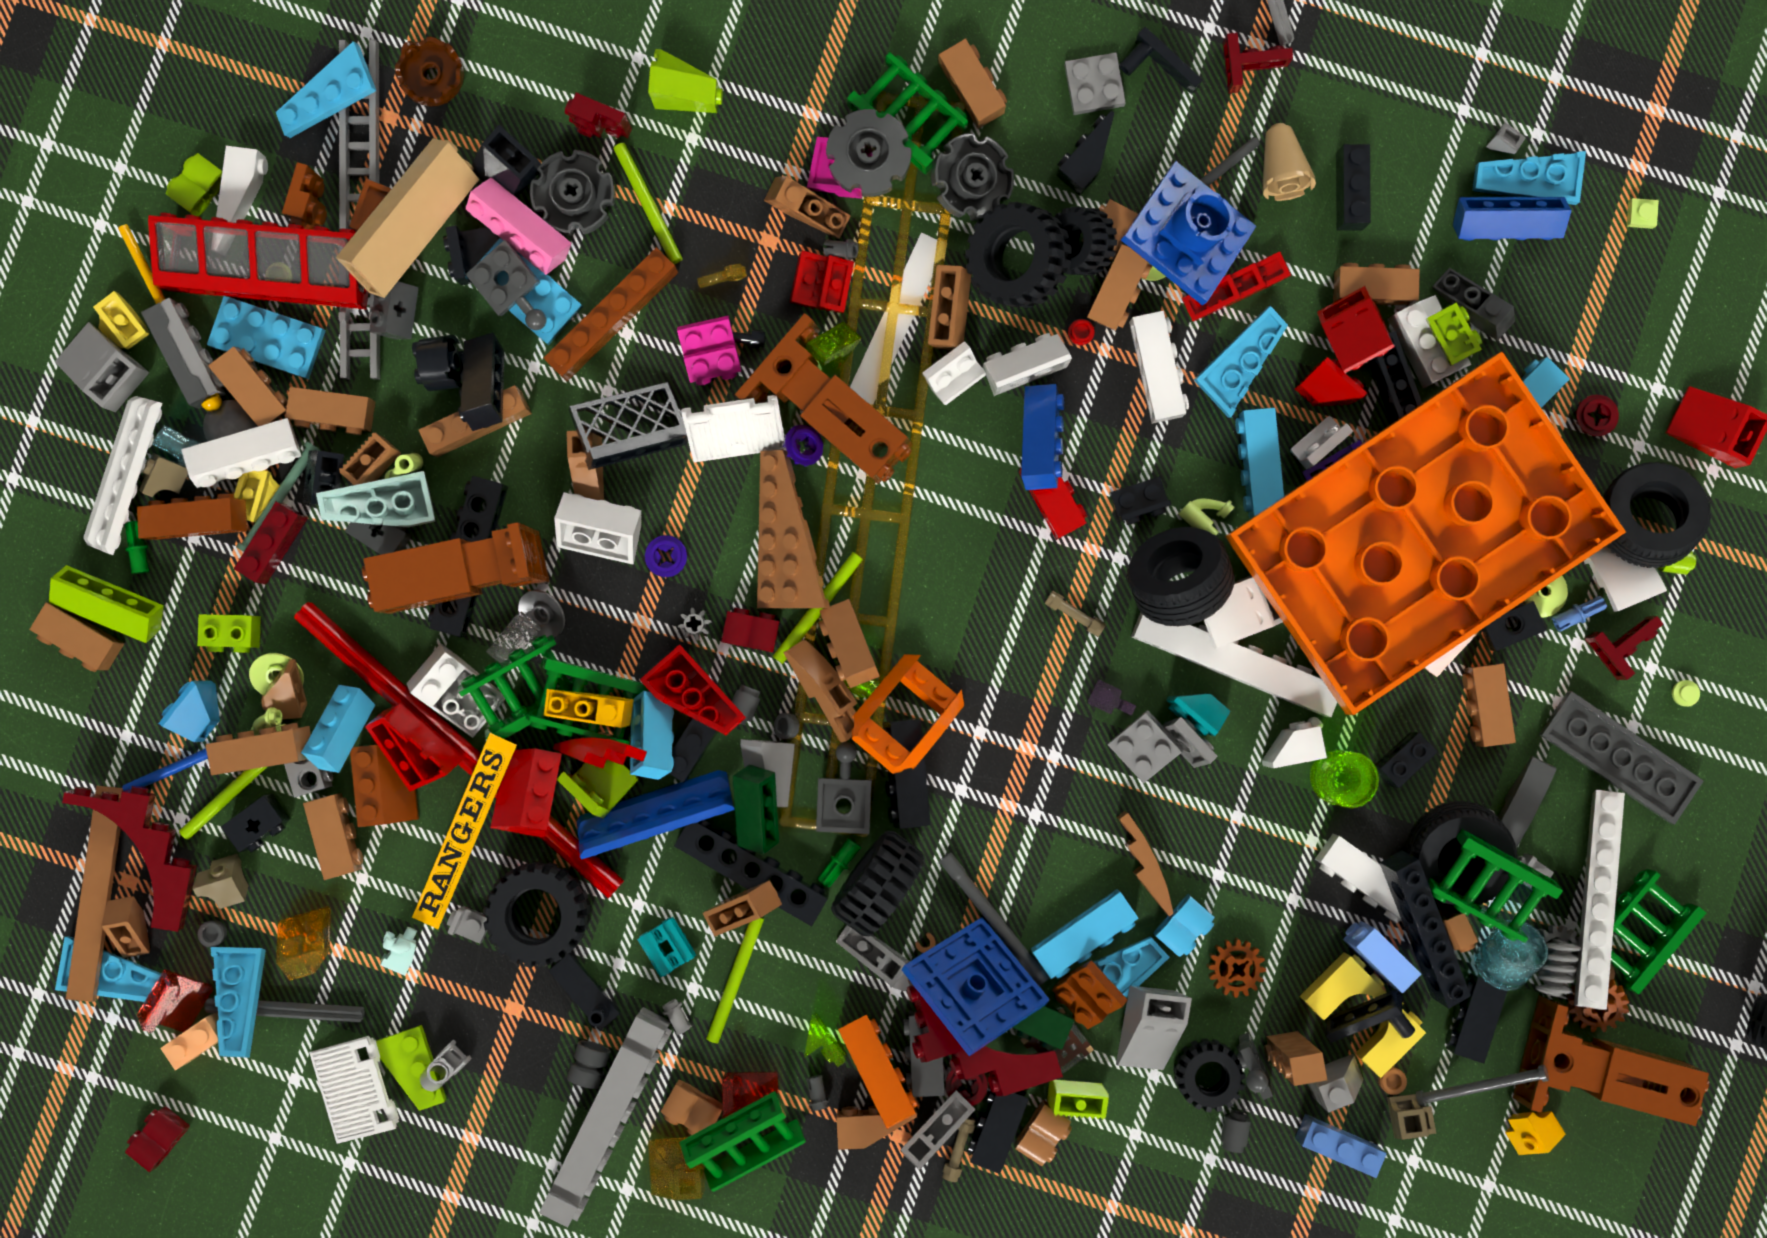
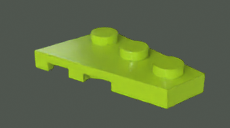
M422 1025L376 1040L381 1061L419 1111L444 1103L447 1100L443 1086L436 1091H427L420 1083L422 1072L434 1060ZM430 1071L431 1078L440 1081L439 1074L435 1071Z

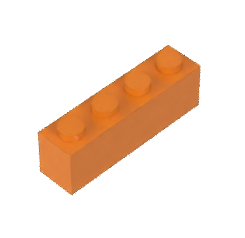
M865 1015L838 1029L886 1129L916 1114L914 1108L918 1105L911 1091L908 1093L904 1091L902 1083L906 1081L899 1067L893 1068L889 1060L893 1058V1055L887 1043L881 1044L877 1036L881 1031L876 1020H869L868 1016Z

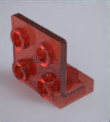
M164 969L137 1013L141 1029L153 1033L157 1025H163L185 1032L191 1027L213 991L212 985Z
M725 1072L722 1079L723 1118L774 1091L778 1094V1073Z

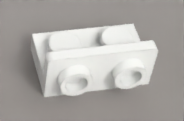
M964 341L925 370L923 375L934 394L944 405H947L982 379L986 372L978 364L971 348Z
M1328 416L1296 443L1290 451L1307 470L1317 464L1347 438L1353 430L1347 423L1340 427L1331 416Z

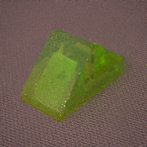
M842 322L807 342L805 349L823 366L829 363L835 369H838L856 348L862 337Z
M815 1013L811 1017L804 1057L820 1046H823L821 1052L829 1063L834 1062L839 1067L846 1061L847 1055L818 1014Z

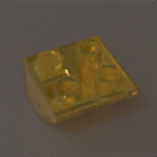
M329 906L278 921L276 963L289 981L316 973L330 951L331 908Z
M688 1137L648 1140L651 1195L671 1200L702 1199L705 1191L703 1164L701 1163L690 1169L686 1165L679 1143Z

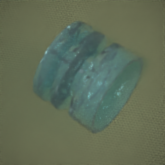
M1525 922L1521 927L1528 937L1526 943L1518 939L1515 942L1511 941L1501 934L1500 929L1495 928L1476 950L1475 964L1477 970L1484 980L1495 988L1505 991L1517 990L1544 966L1548 958V947L1543 936L1530 924Z

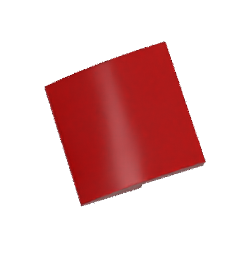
M803 250L800 251L789 303L844 313L854 261L831 255L826 257Z

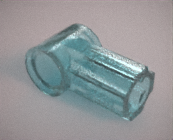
M164 425L158 432L152 445L177 458V461L186 467L181 449L201 443L192 438L188 439L181 433Z

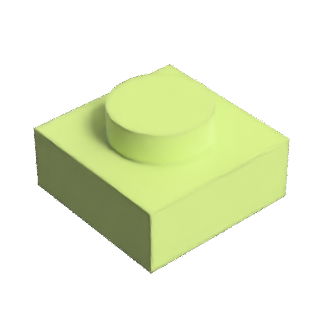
M1637 198L1629 200L1627 227L1655 228L1657 226L1659 200Z

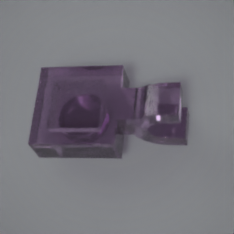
M1099 679L1087 701V704L1110 715L1114 708L1131 716L1136 708V705L1119 698L1122 690Z

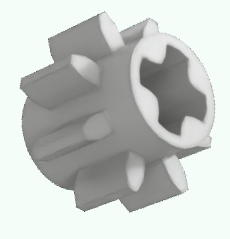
M691 608L690 615L681 614V617L685 620L684 624L678 625V628L686 629L685 638H688L692 633L698 641L700 633L709 634L705 628L706 624H710L712 621L703 618L706 611L703 610L697 615L695 609ZM693 617L701 621V625L697 626V631L689 627V623L693 622Z

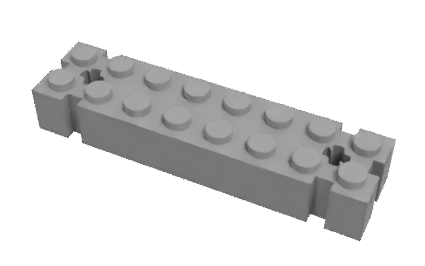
M644 1007L635 1017L539 1211L541 1215L567 1228L572 1219L578 1221L589 1200L585 1195L590 1197L601 1176L597 1171L602 1172L613 1150L609 1149V1146L614 1148L625 1127L621 1125V1122L626 1124L637 1103L633 1101V1098H639L649 1079L644 1075L645 1073L650 1075L660 1057V1054L656 1052L657 1049L662 1051L672 1030L668 1029L671 1023L670 1020Z

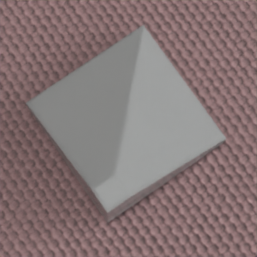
M1505 122L1486 147L1490 150L1515 154L1525 140V136Z

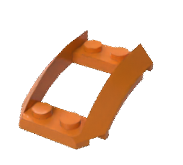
M904 654L852 716L854 719L852 740L892 774L902 772L908 768L914 769L964 707L962 689L958 694L952 691L917 661L921 655ZM899 682H902L940 715L911 752L870 719L871 715Z

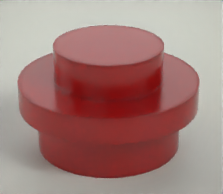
M1085 319L1075 320L1068 329L1069 339L1076 345H1087L1094 337L1093 325Z

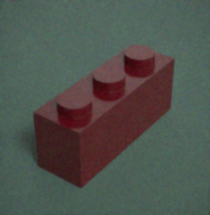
M276 501L235 565L234 570L255 583L267 584L308 517L287 504Z

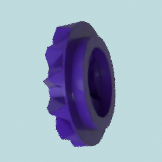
M797 425L792 427L784 436L785 443L783 447L788 452L787 457H791L795 464H801L806 467L815 464L821 458L823 442L813 428L807 425ZM805 439L804 447L807 449L801 453V446L797 443Z
M659 536L653 539L646 548V565L657 576L673 577L683 570L687 562L686 548L680 540L673 536ZM674 547L671 558L675 563H669L668 561L661 563L662 556L657 550L660 549L661 551L668 552Z

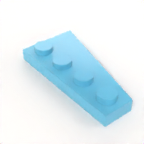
M1586 151L1565 155L1564 153L1553 154L1546 157L1534 156L1518 160L1507 159L1479 162L1475 167L1472 191L1513 197H1565L1568 204L1577 205L1580 202Z
M1268 306L1194 379L1198 386L1228 418L1232 417L1236 411L1235 408L1241 398H1244L1252 380L1258 375L1268 354H1271L1288 326L1271 306Z
M211 947V956L214 957L213 980L216 981L217 994L215 996V1007H218L219 1018L217 1020L219 1056L250 1058L265 949Z

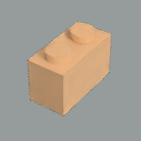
M213 1013L205 1017L160 1048L174 1070L188 1064L218 1043V1014Z

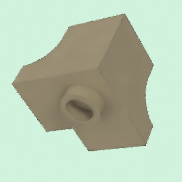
M153 453L151 458H148L145 463L142 476L144 479L139 491L150 497H153L160 490H171L179 494L188 475L187 468Z
M238 854L214 860L211 863L210 869L197 873L193 885V891L197 897L211 898L219 909L245 901L249 885L244 878L241 868L242 861Z
M1416 1094L1387 1097L1394 1138L1403 1140L1436 1134L1432 1107H1420Z

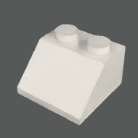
M1305 721L1290 723L1289 729H1284L1280 732L1262 759V765L1278 768L1327 758L1321 727L1314 726L1311 722Z

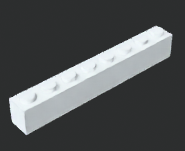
M1142 613L1139 615L1131 635L1132 638L1324 717H1332L1337 701L1323 680L1311 675L1313 670L1301 665H1297L1296 668L1287 665V659L1277 655L1269 658L1262 655L1264 650L1258 647L1248 645V648L1238 645L1239 640L1215 649L1207 627L1200 625L1199 628L1191 625L1179 627L1165 626L1149 620Z
M1595 790L1592 793L1579 940L1581 951H1578L1579 961L1577 963L1574 1006L1607 1010L1625 793Z

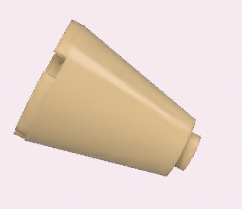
M1284 123L1274 124L1266 132L1263 195L1267 199H1269L1268 195L1274 196L1275 201L1301 197L1305 195L1304 190L1310 186L1312 190L1315 187V175L1292 127Z

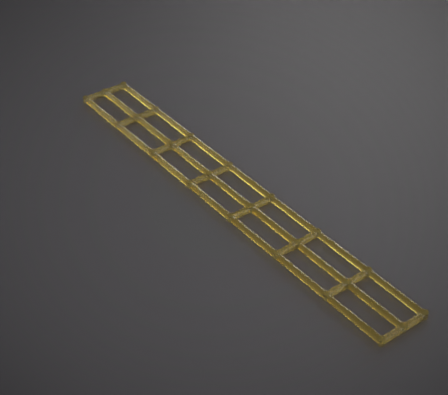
M882 91L877 96L876 110L879 113L885 111L887 104H892L899 94ZM912 96L904 106L915 107V117L928 101L922 96ZM946 101L953 108L959 107L965 112V104L962 101ZM924 123L911 136V141L918 147L921 146ZM957 126L951 131L950 141L962 135V131ZM912 163L906 174L903 199L883 196L864 197L858 237L859 252L855 259L840 379L849 386L859 308L888 312L876 404L870 405L885 417L913 420L910 438L913 445L910 448L912 452L907 461L901 513L872 509L876 482L867 474L862 508L833 504L840 451L831 444L816 549V566L819 576H822L823 579L831 516L860 518L855 554L863 560L853 572L849 600L859 624L885 627L878 685L888 675L891 668L928 383L923 372L931 367L933 346L928 344L936 267L937 265H944L951 217V214L941 204L913 200L918 168ZM873 206L901 209L889 302L861 298ZM912 211L940 215L928 307L900 303ZM898 313L927 317L914 410L886 406ZM870 520L899 523L887 617L858 613ZM817 620L804 638L813 647ZM843 680L846 686L848 687L847 681ZM799 681L794 712L799 721V731L790 742L795 744L789 801L788 807L781 808L780 824L784 827L816 830V820L791 817L804 723L831 725L824 714L805 712L807 694ZM886 699L876 709L873 716V721L881 728H883ZM833 728L825 778H836L838 759L836 757V748L841 742ZM868 753L865 780H872L871 818L878 761ZM838 833L866 837L868 835L859 833Z

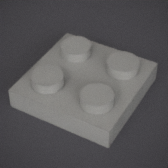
M1117 53L1065 61L1064 67L1073 115L1125 106L1126 102Z
M1148 710L1108 743V746L1143 784L1181 754L1184 749Z
M1179 717L1162 725L1184 748L1181 755L1194 768L1211 764L1218 757L1213 752L1214 747L1212 744L1197 735L1195 726L1189 720Z

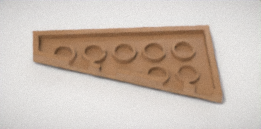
M786 450L760 451L757 608H830L829 601L824 596L822 588L824 582L817 570V556L807 520L803 518L801 510L803 504L801 497H798L794 484L796 478L790 457H787L788 452Z

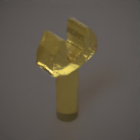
M734 264L724 267V271L700 277L697 281L699 287L704 288L727 280H741L747 277L745 266Z

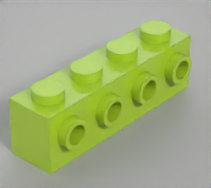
M67 565L51 577L49 603L144 643H147L161 630L164 607L162 604Z

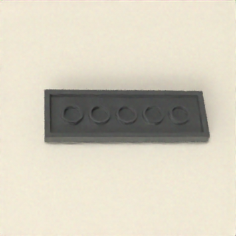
M1567 691L1539 733L1541 737L1673 825L1676 824L1704 782L1698 776L1572 691Z

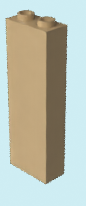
M433 138L336 256V259L370 294L383 298L386 297L478 182L479 178L473 172V166L468 161L462 159L457 153L458 148L451 141Z

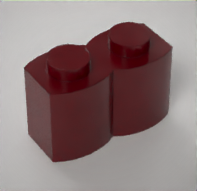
M734 607L733 612L727 611L722 643L774 653L780 624L779 621H775V615L760 612L759 617L750 616V610Z
M167 1106L159 1111L154 1109L144 1120L147 1125L142 1132L137 1130L127 1141L129 1147L125 1153L149 1173L162 1163L190 1128L188 1123Z

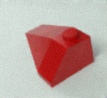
M680 644L640 679L657 700L725 736L746 718Z

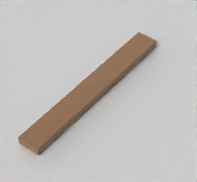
M96 786L95 794L102 795V792L118 793V798H121L123 788ZM95 810L92 813L66 993L67 1000L94 1002L97 998L106 935L101 925L107 901L111 900L121 829L113 821Z

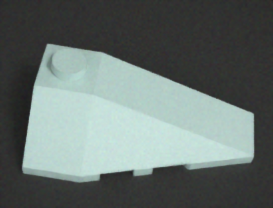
M424 471L316 493L322 520L399 527H413L435 522L433 505Z

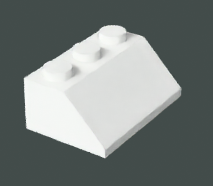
M1436 295L1419 301L1397 312L1388 319L1393 331H1396L1399 342L1423 389L1471 365L1467 357L1450 366L1429 327L1426 318L1443 310Z
M1046 333L1035 338L1036 342L1026 346V343H1021L1012 347V352L1002 355L1001 352L987 357V362L983 364V369L986 372L993 395L996 396L1067 368L1072 357L1059 335L1051 336L1050 333Z
M563 493L554 518L557 547L634 564L641 530V510L631 506L612 504L605 500L585 498L579 494Z

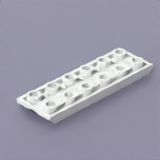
M134 396L127 401L84 534V540L88 546L114 555L115 549L119 547L121 542L120 533L123 524L127 522L129 517L128 508L131 499L137 493L136 483L139 474L145 468V456L154 439L153 431L162 415V403Z

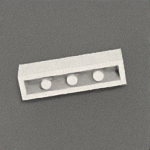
M1164 311L1133 317L1129 324L1151 423L1181 418L1186 414V409H1189V403L1186 394H1182L1180 384H1183L1181 369H1177L1175 364L1177 349L1175 343L1170 342L1169 333L1172 332L1169 317L1165 318Z
M288 418L181 449L189 478L196 488L210 487L218 481L236 479L241 477L242 474L251 471H263L271 465L289 463L295 458L302 456L294 429Z
M1332 834L1315 858L1316 861L1321 863L1319 869L1331 877L1336 874L1343 880L1340 884L1353 893L1356 889L1364 894L1362 899L1374 908L1378 905L1386 910L1384 915L1396 924L1402 921L1381 866L1339 835Z

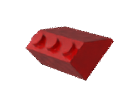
M540 749L514 750L498 788L490 828L544 838L547 831L561 753Z

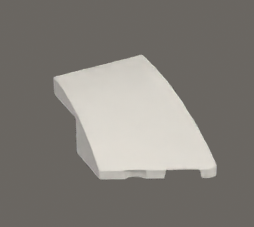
M1607 546L1584 560L1585 564L1590 565L1599 588L1604 587L1614 612L1667 591L1654 567L1647 568L1633 565V563L1630 564L1627 560L1624 561L1621 557H1617L1616 553H1613Z

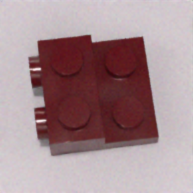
M575 93L573 100L569 99L566 104L565 114L570 116L569 122L578 128L577 131L580 134L590 138L592 135L600 138L605 129V132L613 137L620 138L621 135L629 138L632 128L624 112L579 93Z

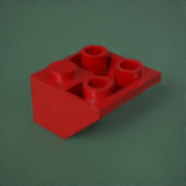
M1328 357L1317 364L1295 387V390L1313 406L1351 405L1367 394L1363 389L1364 385L1357 378H1350L1344 373L1337 360H1330Z

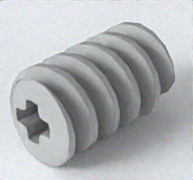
M1551 938L1554 940V943L1545 944V947L1552 951L1551 954L1542 955L1544 959L1549 961V964L1540 965V968L1546 971L1547 975H1538V979L1545 984L1536 986L1535 989L1548 995L1568 999L1563 994L1571 993L1572 989L1565 985V983H1574V978L1567 973L1576 972L1577 970L1570 962L1579 961V957L1572 952L1581 951V946Z

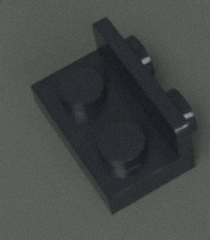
M1160 476L1109 493L1118 522L1126 521L1127 525L1142 521L1141 516L1151 513L1152 517L1167 513L1166 508L1172 505L1171 500L1167 499Z

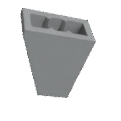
M741 739L740 745L744 768L750 764L775 772L777 807H788L795 744Z
M1354 1054L1325 1064L1326 1081L1308 1084L1313 1098L1329 1113L1354 1103L1364 1079Z

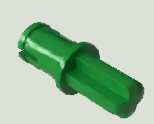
M138 521L127 522L125 530L128 547L125 549L130 557L131 574L148 573L149 569L145 550L148 549V546L144 545V539L138 538Z
M848 837L836 855L831 856L832 860L818 876L819 882L828 888L831 887L844 869H848V863L861 847Z

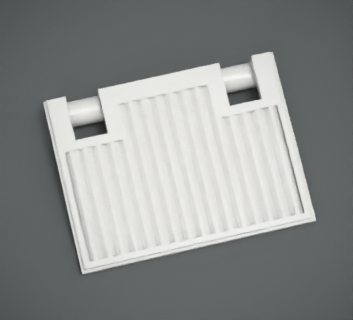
M767 396L768 402L755 404L754 398L704 405V411L692 413L691 408H683L681 413L693 462L760 453V451L786 449L783 447L785 437L777 396Z
M366 1036L309 1052L337 1144L396 1129L399 1116L394 1101L388 1098L378 1065L381 1057L376 1040L373 1037ZM366 1047L369 1059L361 1061L357 1049ZM385 1108L388 1120L379 1123L376 1110Z

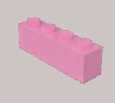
M492 177L470 192L466 210L486 225L494 234L508 241L515 251L520 253L545 275L566 260L572 243Z

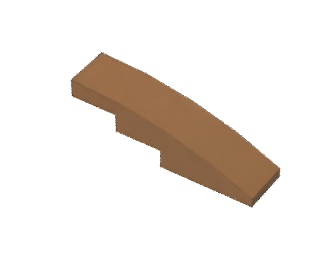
M1124 811L1116 818L1131 835L1132 839L1125 846L1141 865L1133 873L1162 910L1170 917L1173 914V909L1158 861L1129 813Z

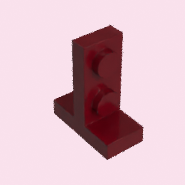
M1228 33L1223 41L1228 94L1239 93L1244 84L1243 71L1288 67L1293 59L1292 48L1273 46L1265 51L1251 48L1240 53L1238 33Z
M1658 616L1645 617L1613 643L1610 642L1603 632H1592L1584 639L1616 680H1628L1636 673L1624 658L1636 652L1638 649L1636 646L1643 640L1646 642L1654 638L1658 634L1657 629L1664 624Z

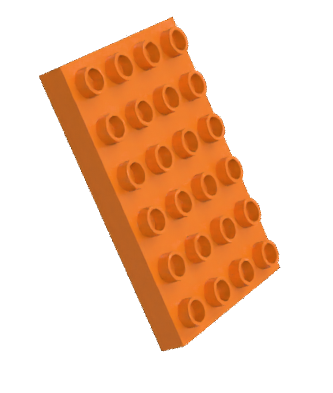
M1500 352L1240 525L1225 537L1344 713L1355 715L1626 533V531L1504 353Z

